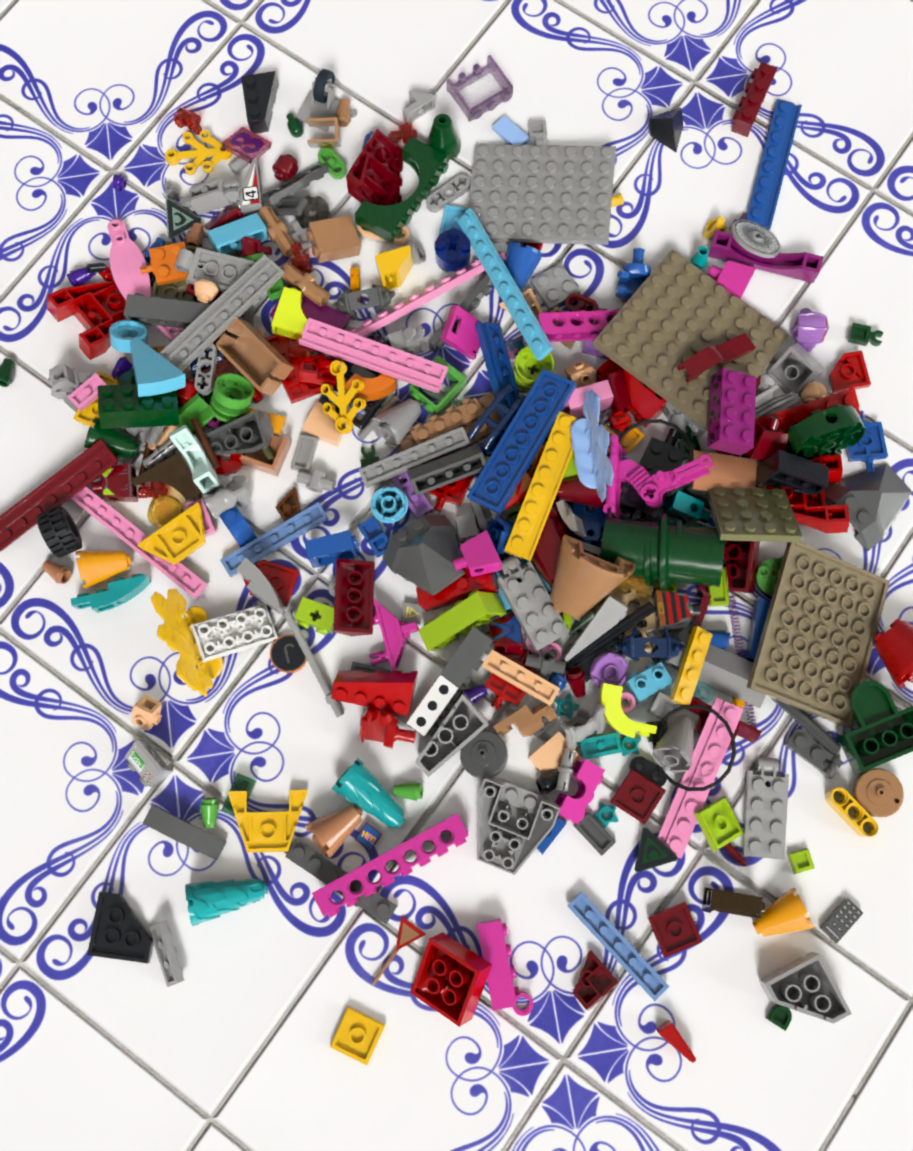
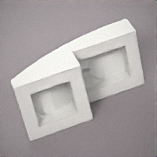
M564 500L556 502L558 511L566 525L582 538L586 537L582 519L573 514L571 506Z

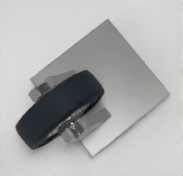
M322 69L318 76L315 77V81L312 83V90L310 89L295 117L299 121L308 124L307 118L334 117L340 101L335 99V75L332 71ZM322 126L316 128H319L327 132L330 126Z

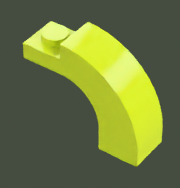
M601 683L599 705L605 706L606 722L615 731L631 738H635L636 731H638V735L650 737V733L656 734L657 726L632 721L624 714L621 707L622 686Z

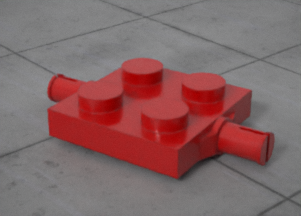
M475 474L427 492L438 498L434 509L441 512L445 502L460 507Z
M524 649V655H521L519 659L503 654L506 658L534 674H538L535 670L525 666L526 657L524 656L528 650ZM493 673L484 685L496 695L491 705L493 708L495 706L496 710H498L503 700L509 701L518 707L526 692Z

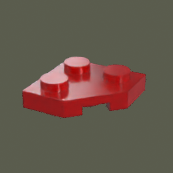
M862 350L844 353L828 376L832 393L842 392L851 388H867L871 385Z

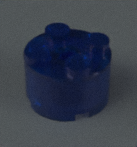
M456 228L443 232L435 241V258L440 269L445 272H454L462 267L467 268L470 263V240L463 232L458 231Z

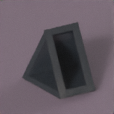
M681 107L648 118L650 136L674 152H677L683 129Z

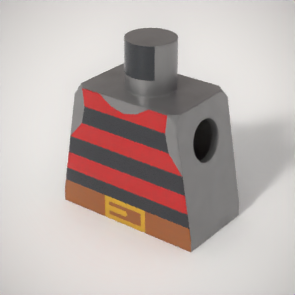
M657 590L652 597L653 606L656 609L654 614L657 632H662L664 628L672 630L686 627L691 621V616L700 615L701 613L700 604H689L686 593Z

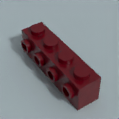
M761 62L759 68L754 69L751 76L753 81L752 83L748 82L744 92L747 95L746 97L742 96L738 105L740 110H736L732 118L734 122L732 132L748 137L778 69L777 67Z

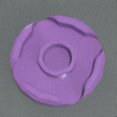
M615 652L602 653L591 664L590 678L598 688H600L601 683L621 686L627 679V662Z

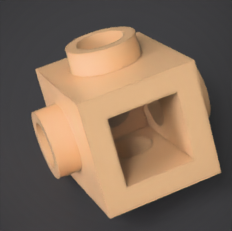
M585 361L575 362L573 366L564 369L567 379L575 382L576 388L595 383V370L592 365Z
M144 695L132 708L131 714L133 716L131 723L149 731L154 725H158L162 718L160 714L162 703Z

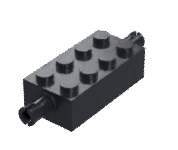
M674 428L669 429L664 442L651 437L639 462V465L643 466L650 475H654L658 471L667 472L680 467L686 451L674 447L681 434L676 431L675 435L672 436ZM629 484L620 503V509L630 514L628 519L655 521L662 504L658 508L648 507L636 491L629 489V487H633ZM668 492L663 495V502Z

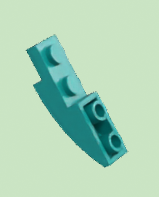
M142 573L134 574L132 578L128 579L116 578L113 580L114 582L108 583V590L100 589L94 594H78L77 597L71 598V605L78 610L92 607V610L97 613L107 611L136 597L151 583V579Z

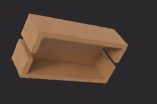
M236 317L226 330L239 337L236 338L223 333L215 346L259 392L272 396L282 384L280 380H285L294 367L249 322Z

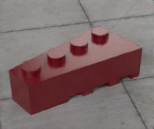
M725 540L724 555L727 564L726 571L729 591L754 594L760 541Z

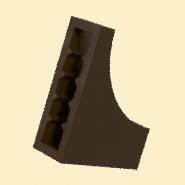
M181 452L131 479L134 486L145 482L167 484L179 491L186 501L190 499L196 501L202 497V492L193 481L190 467Z

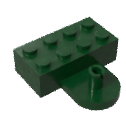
M133 368L119 377L118 385L97 386L98 413L101 429L179 425L177 390L153 396L138 397Z
M865 681L856 685L850 693L849 705L859 728L837 736L854 774L862 773L913 751V706L898 711L887 688L878 682Z

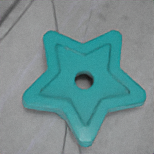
M568 694L564 699H555L558 706L556 715H565L572 719L573 711L580 706L572 701L571 694Z
M624 736L623 739H620L623 751L622 756H626L630 752L639 754L637 746L641 738Z
M602 802L599 803V811L593 817L601 821L603 828H606L610 822L619 821L615 816V805L606 806Z

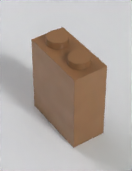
M350 215L309 222L306 237L308 242L311 241L312 254L317 258L318 263L359 256L362 245Z

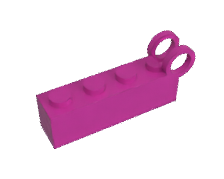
M501 919L477 923L483 959L492 964L487 982L493 1011L513 1007L516 1014L520 1016L528 1015L533 1009V1001L527 992L519 991L518 986L514 987L513 978H516L514 965L510 966L508 957H512L510 944L505 943L504 936L508 935L506 923H502ZM520 997H525L529 1000V1005L524 1010L518 1009L515 1005Z

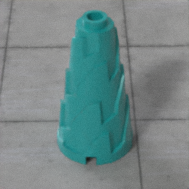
M359 758L354 761V764L343 773L335 783L336 785L331 788L349 802L375 816L388 827L399 828L406 820L403 817L405 815L404 811L389 796L388 792Z
M261 879L207 881L185 885L186 901H188L187 907L192 926L239 910L240 907L260 901V899L265 898L264 894H268L266 881L262 882Z

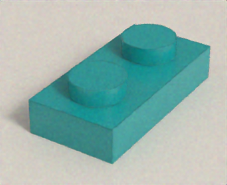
M618 732L587 738L579 742L582 758L584 759L623 752Z

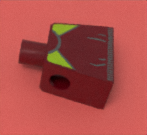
M131 463L110 468L101 475V481L92 482L93 493L102 492L103 497L107 501L138 502L137 486H134L131 482V479L136 477V468Z

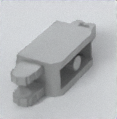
M215 178L191 186L189 196L180 200L179 205L190 212L196 211L198 215L228 206L231 200L240 196L238 190L239 182L236 180L223 182L222 179Z

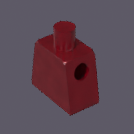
M770 416L767 426H755L754 448L745 453L748 457L765 461L778 450L786 451L788 434L779 428L781 418Z

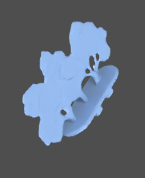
M591 389V391L587 390L585 392V401L582 408L585 418L577 419L571 425V447L574 451V464L580 482L588 488L597 489V495L601 502H603L606 498V484L612 486L614 477L612 463L607 456L610 432L607 429L605 430L602 424L599 426L600 397Z

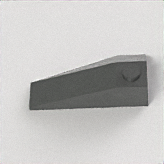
M255 410L205 435L216 456L254 453L270 445L274 430L269 414Z

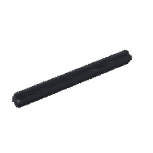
M647 602L619 621L614 627L570 660L565 661L564 673L654 613L656 609L653 604Z

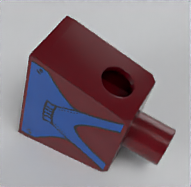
M515 614L493 619L489 623L490 632H486L495 639L493 650L499 654L524 655L521 625Z

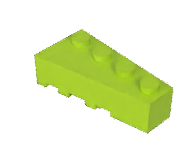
M476 590L471 592L467 599L454 603V607L450 610L439 613L438 618L425 622L424 627L418 631L427 651H438L459 640L458 635H467L473 626L486 625L492 622L491 617L495 615L501 617L507 613L497 593Z

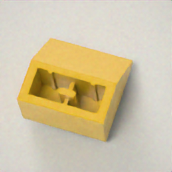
M410 245L399 246L395 250L382 251L375 255L381 285L387 287L388 290L401 287L413 266Z

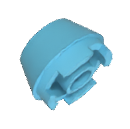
M387 486L380 488L375 492L371 500L373 515L383 523L399 521L408 510L407 496L397 487Z

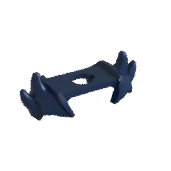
M634 627L631 635L623 637L621 642L615 646L617 650H621L623 655L631 658L633 661H638L639 657H662V660L667 662L669 659L678 656L680 651L686 649V646L681 643L679 638L669 634L667 628L663 629L661 634L663 638L637 637L640 635V632ZM647 642H653L655 645H658V650L648 653L644 647Z

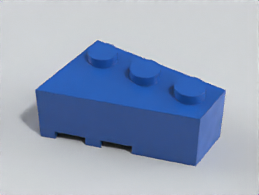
M758 597L754 601V611L751 618V629L745 659L753 663L770 606V602L762 597Z

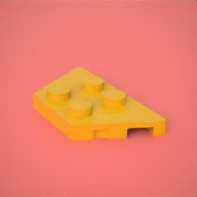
M199 502L195 503L138 543V547L173 565L178 564L206 544L201 505Z

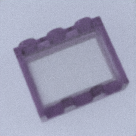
M489 55L487 56L486 66L481 68L479 64H475L473 66V73L469 76L461 72L457 83L453 84L449 78L447 80V92L451 94L470 122L480 118L485 112L494 110L502 102L509 101L513 95V85L492 56Z

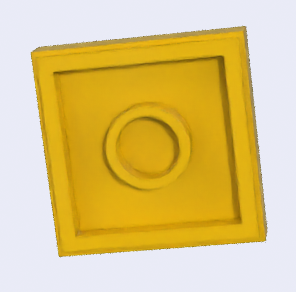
M348 1006L330 1047L368 1065L386 1024Z

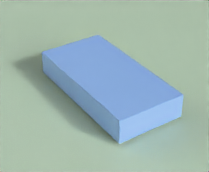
M505 115L492 126V130L509 145H524L529 141V136Z

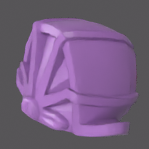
M803 308L797 315L794 326L790 328V334L807 352H811L817 344L824 341V337L829 329L827 316L822 313L812 312L809 308Z

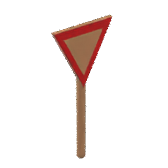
M401 916L397 946L372 981V985L377 983L399 949L426 935L403 916Z

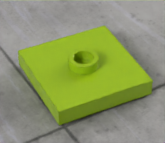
M726 796L719 798L694 813L712 851H717L744 834Z

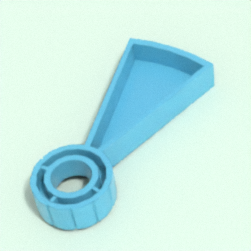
M122 320L110 326V345L117 351L131 353L138 397L164 394L186 387L185 374L147 345V328L144 324L134 320Z

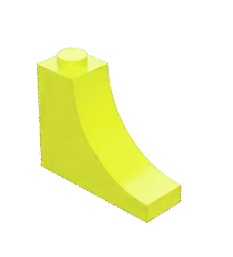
M283 288L271 324L273 334L295 340L301 339L302 332L308 321L301 309V291L295 288Z

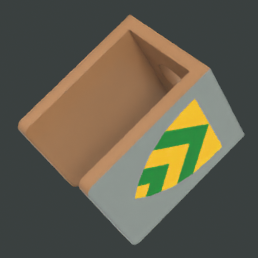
M337 117L306 119L309 127L335 126V139L307 140L310 148L341 147L340 123Z

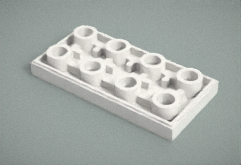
M265 603L191 625V630L203 663L266 644L278 638Z

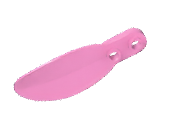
M113 219L108 223L107 228L112 242L109 260L114 281L125 300L127 299V294L134 295L135 293L150 297L149 273L141 274L140 266H147L145 258L139 247L130 239L124 221Z

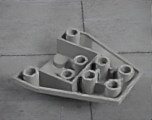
M485 777L478 795L477 860L515 875L553 829L561 807L547 796L511 781Z

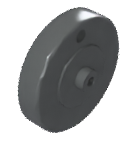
M481 731L461 749L460 760L464 769L471 776L477 779L493 778L504 770L508 761V749L500 736L490 731Z

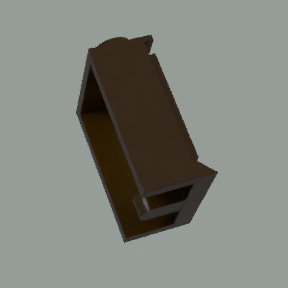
M704 887L702 911L710 913L714 910L761 919V915L765 911V902H762L763 897Z

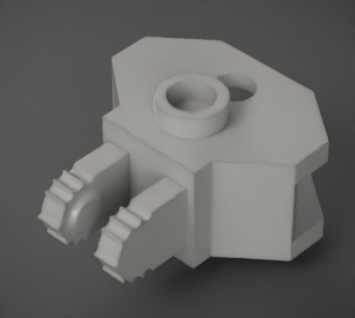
M423 326L400 328L396 332L388 334L384 338V342L393 348L418 355L422 351L420 340L425 335V329Z
M65 364L56 365L49 370L48 380L52 384L51 396L57 399L68 398L67 396L92 376L91 373L77 372L76 368L72 369Z

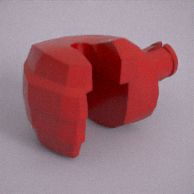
M368 707L360 717L359 735L362 743L365 739L383 742V746L392 749L396 740L414 744L416 731L400 729L398 719L390 713Z

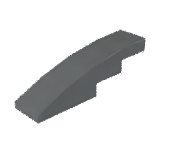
M154 805L151 806L143 821L144 825L215 860H218L226 844L225 840Z

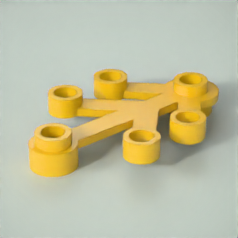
M202 130L200 132L202 142H208L214 148H206L194 139L191 132H185L182 135L184 143L190 144L196 150L177 152L174 149H169L165 153V159L171 166L178 165L181 159L196 158L192 163L185 164L184 169L187 175H194L196 169L201 164L203 171L209 174L221 159L228 160L232 157L233 148L229 143H219L212 138L208 130ZM209 156H214L210 161H205Z
M335 360L330 365V371L337 378L338 395L333 391L331 384H323L321 386V393L328 396L339 407L340 414L335 411L333 403H324L322 410L336 421L335 427L337 431L341 434H348L353 429L352 420L359 410H363L366 407V401L363 398H356L353 401V407L347 412V406L357 391L364 389V382L361 379H354L346 393L344 374L347 372V366L343 361Z

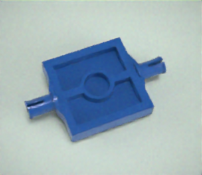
M861 410V415L859 416L866 428L865 435L853 447L847 446L846 453L848 462H865L866 471L873 472L875 471L873 461L886 459L888 453L882 423L865 421L864 411Z

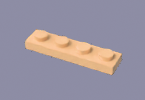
M494 650L487 656L482 665V668L548 706L552 705L560 691L559 687Z

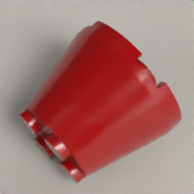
M898 618L891 623V628L887 632L882 631L875 636L874 647L892 680L902 689L906 686L904 684L906 681L913 682V625Z

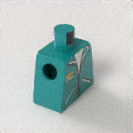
M679 490L666 499L662 511L666 512L668 516L683 521L691 520L707 523L710 518V512L702 510L704 506L703 501Z

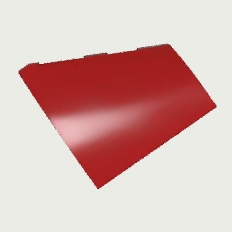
M324 354L301 358L298 381L319 385L331 384L335 387L337 378L331 373L330 365L335 360L340 361V358L334 356L325 357Z

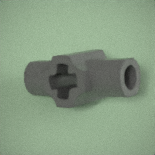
M544 651L539 652V656L527 653L525 666L536 668L535 672L539 676L547 677L552 675V672L564 674L566 662L556 660V656L552 652Z

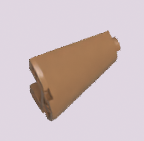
M564 534L550 595L553 603L552 608L556 612H564L572 618L579 620L631 576L636 569V564L619 556L614 564L584 552L582 541Z

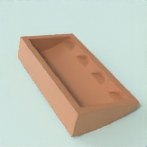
M693 450V461L707 454L711 457L712 461L710 462L714 464V468L707 467L706 469L710 471L709 475L692 481V489L708 491V489L715 487L767 489V485L764 484L763 487H756L757 466L764 461Z

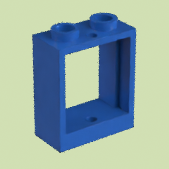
M350 530L304 541L308 560L313 568L334 564L337 558H358L357 551H360L356 536L351 535Z

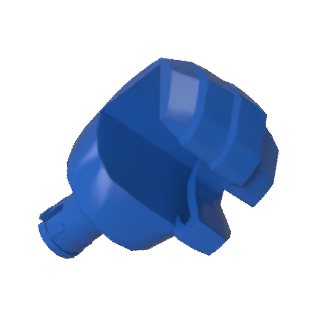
M634 248L632 263L625 264L617 273L619 281L615 296L620 298L622 302H627L650 275L651 268L643 264L645 250L642 248Z

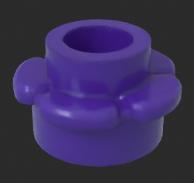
M115 174L112 186L114 189L122 191V189L126 188L127 180L123 177V174Z

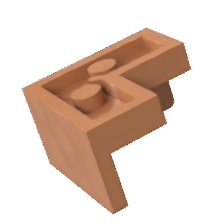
M273 435L269 448L275 457L274 462L269 463L262 450L246 453L245 456L241 455L240 460L245 466L278 477L292 443L288 436L280 438Z

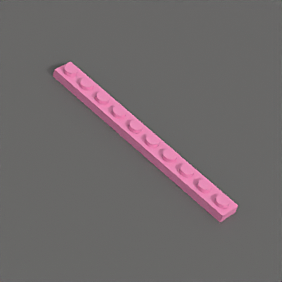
M497 251L501 259L505 260L504 252ZM476 259L471 262V266L456 270V274L453 276L443 277L440 279V283L425 287L424 292L412 294L409 296V300L404 303L400 301L393 305V309L381 311L375 319H367L361 323L362 326L358 328L353 327L347 331L365 337L480 274L485 269L480 260Z
M87 487L71 498L195 600L208 586L207 583L179 562L173 565L139 548L137 544L148 536Z

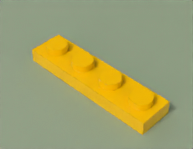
M693 626L669 698V700L681 706L691 704L713 635L699 626Z

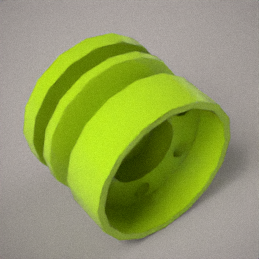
M529 346L520 350L516 356L513 373L517 386L523 391L529 392L543 369L553 373L554 359L552 354L549 353L539 361L536 360Z

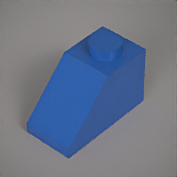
M236 505L219 515L240 547L257 538Z

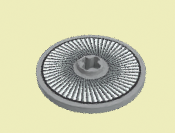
M737 220L731 226L733 238L750 253L764 258H774L779 254L781 245L778 239L760 224L749 220Z

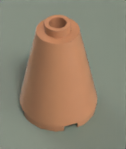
M349 804L305 825L308 833L311 831L314 834L312 835L313 841L324 855L327 854V858H330L362 821L361 815L363 813L357 805L352 806Z

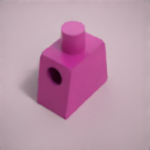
M729 260L723 269L713 265L708 275L717 279V284L741 299L756 268Z
M487 530L461 544L459 547L462 556L452 560L456 571L467 567L472 577L502 570L501 560Z

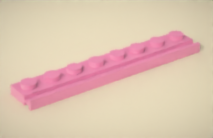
M308 318L301 339H299L300 345L438 394L448 372L447 366Z
M715 698L711 709L718 712L728 722L734 734L744 709ZM711 712L707 716L694 747L692 765L688 771L683 773L679 783L686 787H705L713 783L730 744L731 737L725 724ZM678 787L657 838L678 858H682L697 823L694 813L703 808L710 789L705 791H686Z

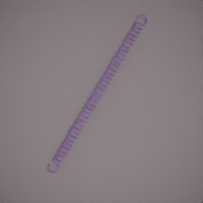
M728 588V590H729V588ZM733 591V592H734V591ZM729 597V599L735 598V597ZM729 600V601H730V602H733V601H736V600ZM729 602V603H730V602ZM730 604V606H732V605H737V604ZM729 606V608H732V609L738 608V607H730V606ZM730 609V610H732V609ZM729 610V611H730V610ZM731 611V613L738 612V611ZM730 613V615H733V616L739 615V614H731V613ZM731 616V617H733V616ZM730 617V618H731V617ZM731 618V619L735 620V619H739V618ZM731 620V622H734V621ZM738 621V622H740V621ZM735 622V623H738V622ZM732 623V626H734V627L740 626V625H733V624H735V623ZM734 627L732 629H734ZM740 628V629H741V628ZM734 629V631L740 630V629ZM733 631V633H736V634L742 633V632H734V631ZM734 634V635H736V634ZM733 635V636H734V635ZM735 636V638L742 637V636ZM734 638V640H737V641L743 640V639H735V638ZM735 641V642H737V641ZM734 642V643H735V642ZM735 643V644L740 645V644H743V643ZM735 645V647H738V646ZM744 646L738 647L737 649L743 648ZM736 649V651H739V652L745 651V650H737V649ZM737 652L736 654H738L739 652ZM738 654V656L745 655V654ZM742 657V658H746V657ZM746 703V704H748V703ZM745 704V705H746V704ZM746 705V706H747V707H751V706H753V705ZM745 707V709L754 710V708ZM747 710V711H750V710ZM746 711V713H750V714L755 713V712H747V711ZM747 714L746 716H748V715H750V714ZM748 716V717H749V718H753V717H755V716ZM747 718V720L756 721L755 719ZM749 721V722H752V721ZM748 722V724L756 725V723ZM756 727V729H757V727Z

